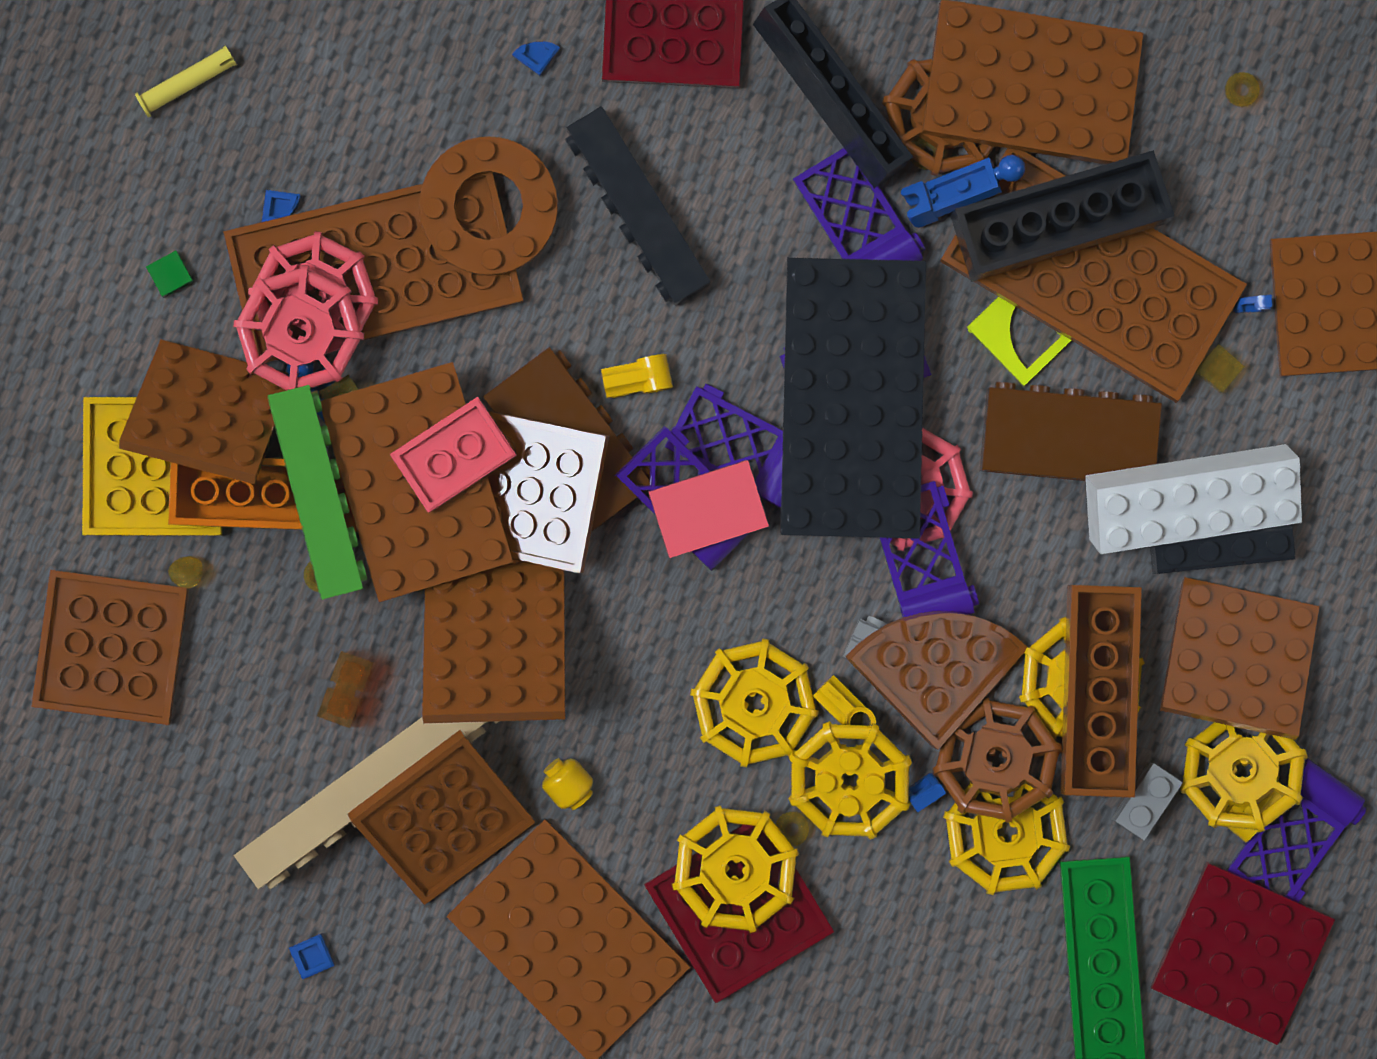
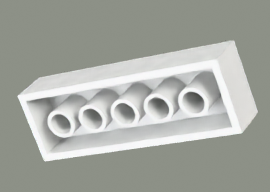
M1286 444L1085 475L1089 540L1100 554L1302 523L1300 458Z

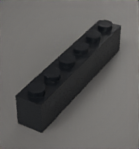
M775 0L764 7L754 21L753 26L875 189L898 174L913 158L912 154L797 0Z
M600 106L566 127L570 135L565 139L567 145L575 157L579 154L583 156L587 163V166L583 168L585 174L593 186L599 183L604 190L605 195L601 199L610 214L612 215L617 212L624 224L619 226L622 234L629 244L635 241L642 253L637 255L647 273L653 270L660 282L655 287L665 303L672 300L673 304L677 306L710 285L709 278L603 107Z

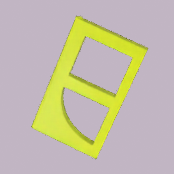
M997 297L967 326V329L1024 387L1072 340L1058 333L1061 337L1026 369L1013 348L1010 336V322L1015 306Z

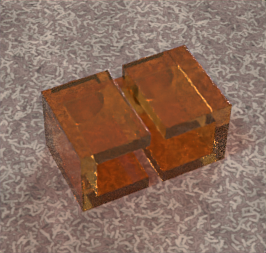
M341 651L330 681L336 682L335 688L332 686L327 687L317 717L347 728H353L364 699L355 696L356 690L361 692L367 691L376 662Z

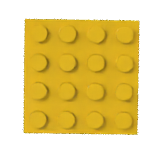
M83 397L82 535L222 536V527L168 525L171 462L119 449L120 437L137 397Z

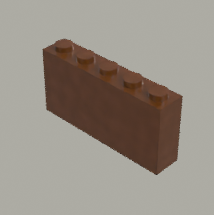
M548 347L483 397L494 412L609 436L592 533L638 499L616 476L632 459L629 452L634 448L622 432L616 436L608 426L613 420L603 406L600 405L595 408L588 397L593 393L580 377L575 381L567 370L572 365L561 350L554 353ZM637 466L627 476L635 485H650V469L648 466Z
M995 382V388L989 387L986 392L979 471L1086 481L1085 475L1157 464L1162 403L1153 402V396L1133 395L1132 400L1119 399V393L1099 391L1098 397L1084 396L1085 390L1064 388V394L1050 393L1049 386L1030 385L1029 391L1016 390L1015 383Z

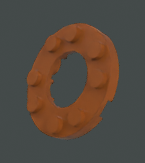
M488 136L462 141L445 151L434 162L421 188L419 210L424 232L433 248L441 257L450 264L472 274L492 276L515 271L531 262L540 254L547 245L556 224L558 199L549 171L532 151L509 139ZM485 172L502 174L513 181L521 193L523 203L520 220L514 229L500 238L490 240L474 237L465 231L456 218L454 207L457 192L463 183L475 174Z

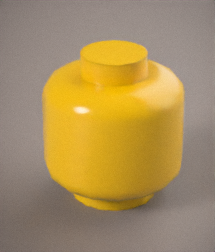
M557 758L543 771L546 777L542 782V789L561 809L571 808L575 810L582 806L593 794L591 790L593 779L576 759L570 758L562 762Z

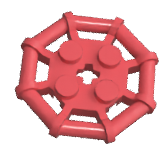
M316 231L314 235L278 247L273 245L268 249L270 253L256 280L273 277L279 264L284 267L286 272L299 269L301 265H309L310 270L342 287H346L343 276L352 269L360 295H350L352 303L360 304L355 313L360 330L362 331L373 307L378 305V297H375L363 261L365 256L361 251L357 253L323 236L322 232ZM312 250V259L305 263L291 266L285 259ZM322 250L345 263L336 269L320 261V252ZM254 283L252 288L248 289L249 296L252 294L256 283ZM299 283L272 292L277 299L286 298L298 293ZM307 285V290L312 291L314 289L313 286ZM319 291V295L322 297L321 303L323 304L332 297ZM266 297L257 312L260 322L264 320L270 308ZM336 304L329 310L334 327L337 330H346L340 323L342 315L339 305ZM300 321L298 325L292 323V325L306 331L307 335L308 331L304 328L306 322ZM334 338L326 354L340 350L345 338Z
M301 265L299 269L263 280L261 278L256 280V286L238 320H234L233 325L239 335L248 365L246 370L249 374L254 373L286 391L306 385L313 388L333 381L337 383L343 379L342 374L360 340H364V333L360 330L350 297L352 291L349 287H342L310 270L309 265ZM299 283L298 293L292 296L277 299L272 292ZM309 284L332 297L323 304L306 295L307 285ZM267 297L272 305L262 322H253L262 302ZM336 304L339 305L346 330H335L329 310ZM300 321L306 322L304 328L308 331L305 337L300 336L297 340L293 339V331L289 329L292 323L298 325ZM252 330H262L266 341L267 350L260 356ZM334 338H345L331 364L325 357ZM273 356L291 365L290 376L265 363ZM320 361L325 367V370L298 377L300 366Z
M922 428V443L943 456L934 462L922 455L921 485L935 481L937 487L944 486L939 467L948 461L955 489L944 487L947 496H954L945 512L951 531L969 498H973V491H970L960 456L962 449L958 444L954 446ZM930 490L921 492L920 513L927 516L934 504ZM933 514L931 519L939 522V519ZM933 524V527L924 530L920 540L926 543L944 537L942 529ZM892 538L890 544L897 547V551H904L905 548L911 547L913 543L912 540L905 538Z

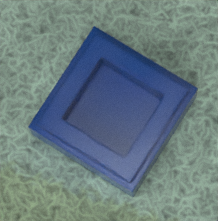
M932 773L927 774L909 786V801L917 812L946 794Z
M322 933L289 947L302 980L335 965Z

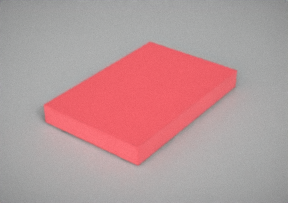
M476 397L392 452L390 456L427 512L430 513L514 458L516 454L480 399Z
M748 460L648 491L669 558L769 527Z

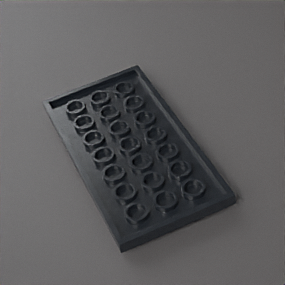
M787 257L780 535L920 539L926 261Z

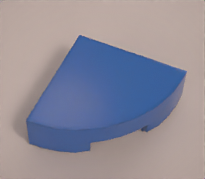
M545 41L531 42L517 48L512 56L540 76L560 50V47Z
M266 190L262 222L289 216L293 211L295 212L301 195Z
M1272 295L1239 298L1233 307V312H1266L1272 307Z

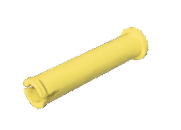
M225 45L217 52L141 95L138 92L135 93V96L147 117L150 118L151 112L237 64Z

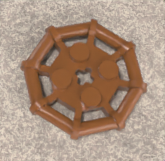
M912 59L907 63L906 70L889 95L884 96L882 103L886 107L890 126L912 154V159L931 171L930 174L938 176L939 173L959 170L986 159L995 146L979 144L976 147L973 142L922 134L929 77L926 73H930L932 59L921 61ZM918 80L922 88L915 99L903 98L913 82ZM900 109L910 110L911 123L914 129L905 133ZM919 136L936 148L934 157L911 142V140ZM963 146L968 153L967 155L942 159L944 149L952 150Z
M989 697L984 698L983 702L978 704L940 747L937 764L933 767V774L939 777L957 804V811L963 815L972 813L1002 819L1009 823L1013 822L1012 819L1042 799L1051 797L1053 794L1051 788L1058 756L1062 752V746L1055 741L1036 713L1037 709L1032 705L1023 707L992 701ZM993 715L1018 719V722L1015 726L995 723ZM986 717L987 724L982 726V729L978 732L968 735L963 731L981 718ZM1026 726H1029L1041 743L1040 746L1031 747L1029 742L1026 741L1022 733ZM956 739L964 742L961 760L951 762ZM996 751H1002L1003 758L1007 759L1005 764H1000L999 767H993L992 762L988 761V757L995 756ZM1044 756L1040 778L1037 780L1030 775L1034 757ZM963 771L971 782L972 787L967 794L953 775L954 772ZM1026 783L1034 788L1009 804L1008 794L1017 791L1023 784ZM979 792L1000 795L1002 805L977 801L975 798Z

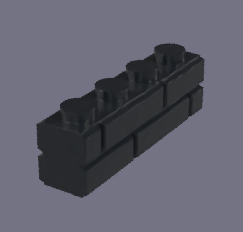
M1292 525L1277 526L1151 546L1153 574L1294 560Z

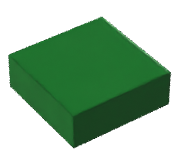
M176 250L146 266L163 298L194 282Z

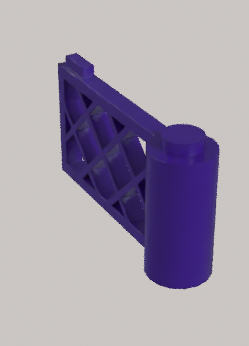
M844 148L793 178L795 185L841 259L923 260L921 252L926 249L916 233L910 235L905 230L879 186L874 189L857 165L854 178L834 174L836 163L849 155ZM831 166L830 173L823 172L824 169ZM859 171L864 177L865 181L858 180ZM814 175L828 178L824 196L810 193L803 182ZM832 180L852 184L848 202L828 197ZM856 185L872 190L874 198L871 207L852 203ZM815 200L822 201L821 210L819 209ZM877 200L884 210L876 208ZM827 203L846 207L842 225L826 220L824 212ZM850 208L870 213L866 230L846 226ZM874 214L889 217L895 227L884 235L870 232ZM833 229L841 230L839 239ZM844 232L864 236L862 247L851 255H848L842 245ZM868 237L875 238L874 241L867 244Z
M705 384L703 389L696 386L675 426L680 432L695 428L700 446L689 451L692 454L702 451L704 459L696 455L694 456L709 471L744 460L751 461L756 459L759 474L755 479V484L759 497L781 508L783 431L722 399L724 392L708 384ZM701 396L713 403L716 416L697 422L693 409ZM718 406L729 412L720 414ZM691 414L693 423L685 425ZM733 415L743 418L747 432L727 437L722 419ZM718 421L724 439L704 445L699 426ZM748 421L758 426L759 428L750 430ZM768 431L778 436L772 449L760 453L757 452L753 434ZM748 436L754 455L734 460L729 442ZM668 440L664 447L674 452V445ZM725 444L731 462L719 466L711 464L706 449ZM768 455L762 466L759 458Z
M664 426L616 476L655 514L650 498L641 491H651L666 486L655 485V466L674 465V483L679 482L680 465H694L698 469V475L710 471L685 447L690 441L675 426L671 430ZM665 437L674 445V460H656V446ZM680 452H681L688 460H680ZM650 454V461H643ZM637 466H650V485H635L627 476ZM749 533L691 552L712 571Z
M935 481L922 484L921 492L930 490L934 504L927 516L920 513V517L925 519L920 528V538L929 522L940 527L944 537L938 548L935 549L920 539H910L913 543L905 558L902 559L891 552L889 544L892 538H879L897 595L902 618L932 611H954L973 614L975 613L973 606L979 605L974 585L967 586L943 509V507L949 506L944 486L937 487ZM935 510L937 512L939 522L931 519ZM917 543L935 552L926 571L908 562ZM945 543L949 552V556L941 552ZM939 555L952 562L955 576L941 580L930 574ZM894 559L902 562L898 571L896 569ZM907 565L922 573L923 576L917 587L903 591L899 577ZM927 576L935 580V582L923 585Z
M1306 759L1304 763L1301 788L1303 799L1300 804L1303 818L1283 821V815L1278 817L1279 822L1270 823L1265 827V830L1280 827L1283 846L1263 849L1261 836L1265 831L1257 832L1245 843L1227 868L1228 871L1252 882L1264 879V885L1268 889H1270L1268 878L1288 875L1290 888L1284 896L1297 902L1306 893L1301 889L1302 885L1344 828L1350 823L1356 825L1367 810L1363 806L1365 799L1310 759ZM1307 809L1317 816L1308 818ZM1324 820L1333 827V830L1325 840H1311L1310 822ZM1304 824L1307 842L1287 845L1285 826ZM1258 843L1259 850L1251 851L1254 845ZM1320 846V848L1314 854L1313 847ZM1308 848L1310 861L1306 867L1291 869L1288 851ZM1284 851L1287 870L1267 873L1264 854ZM1260 855L1263 874L1247 876L1238 869L1246 857ZM1300 873L1295 882H1293L1292 875Z

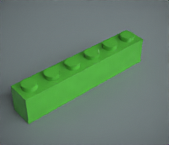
M306 385L268 395L267 399L320 598L323 600L363 589L361 582L367 581L363 561L355 560L352 549L358 547L354 527L347 528L343 515L349 513L345 493L338 494L334 481L340 479L336 459L329 460L326 446L331 445L327 426H320L317 412L322 411L318 392H311L310 386Z

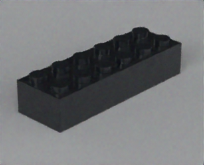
M1153 150L956 208L950 217L970 280L973 282L1165 225L1175 215Z

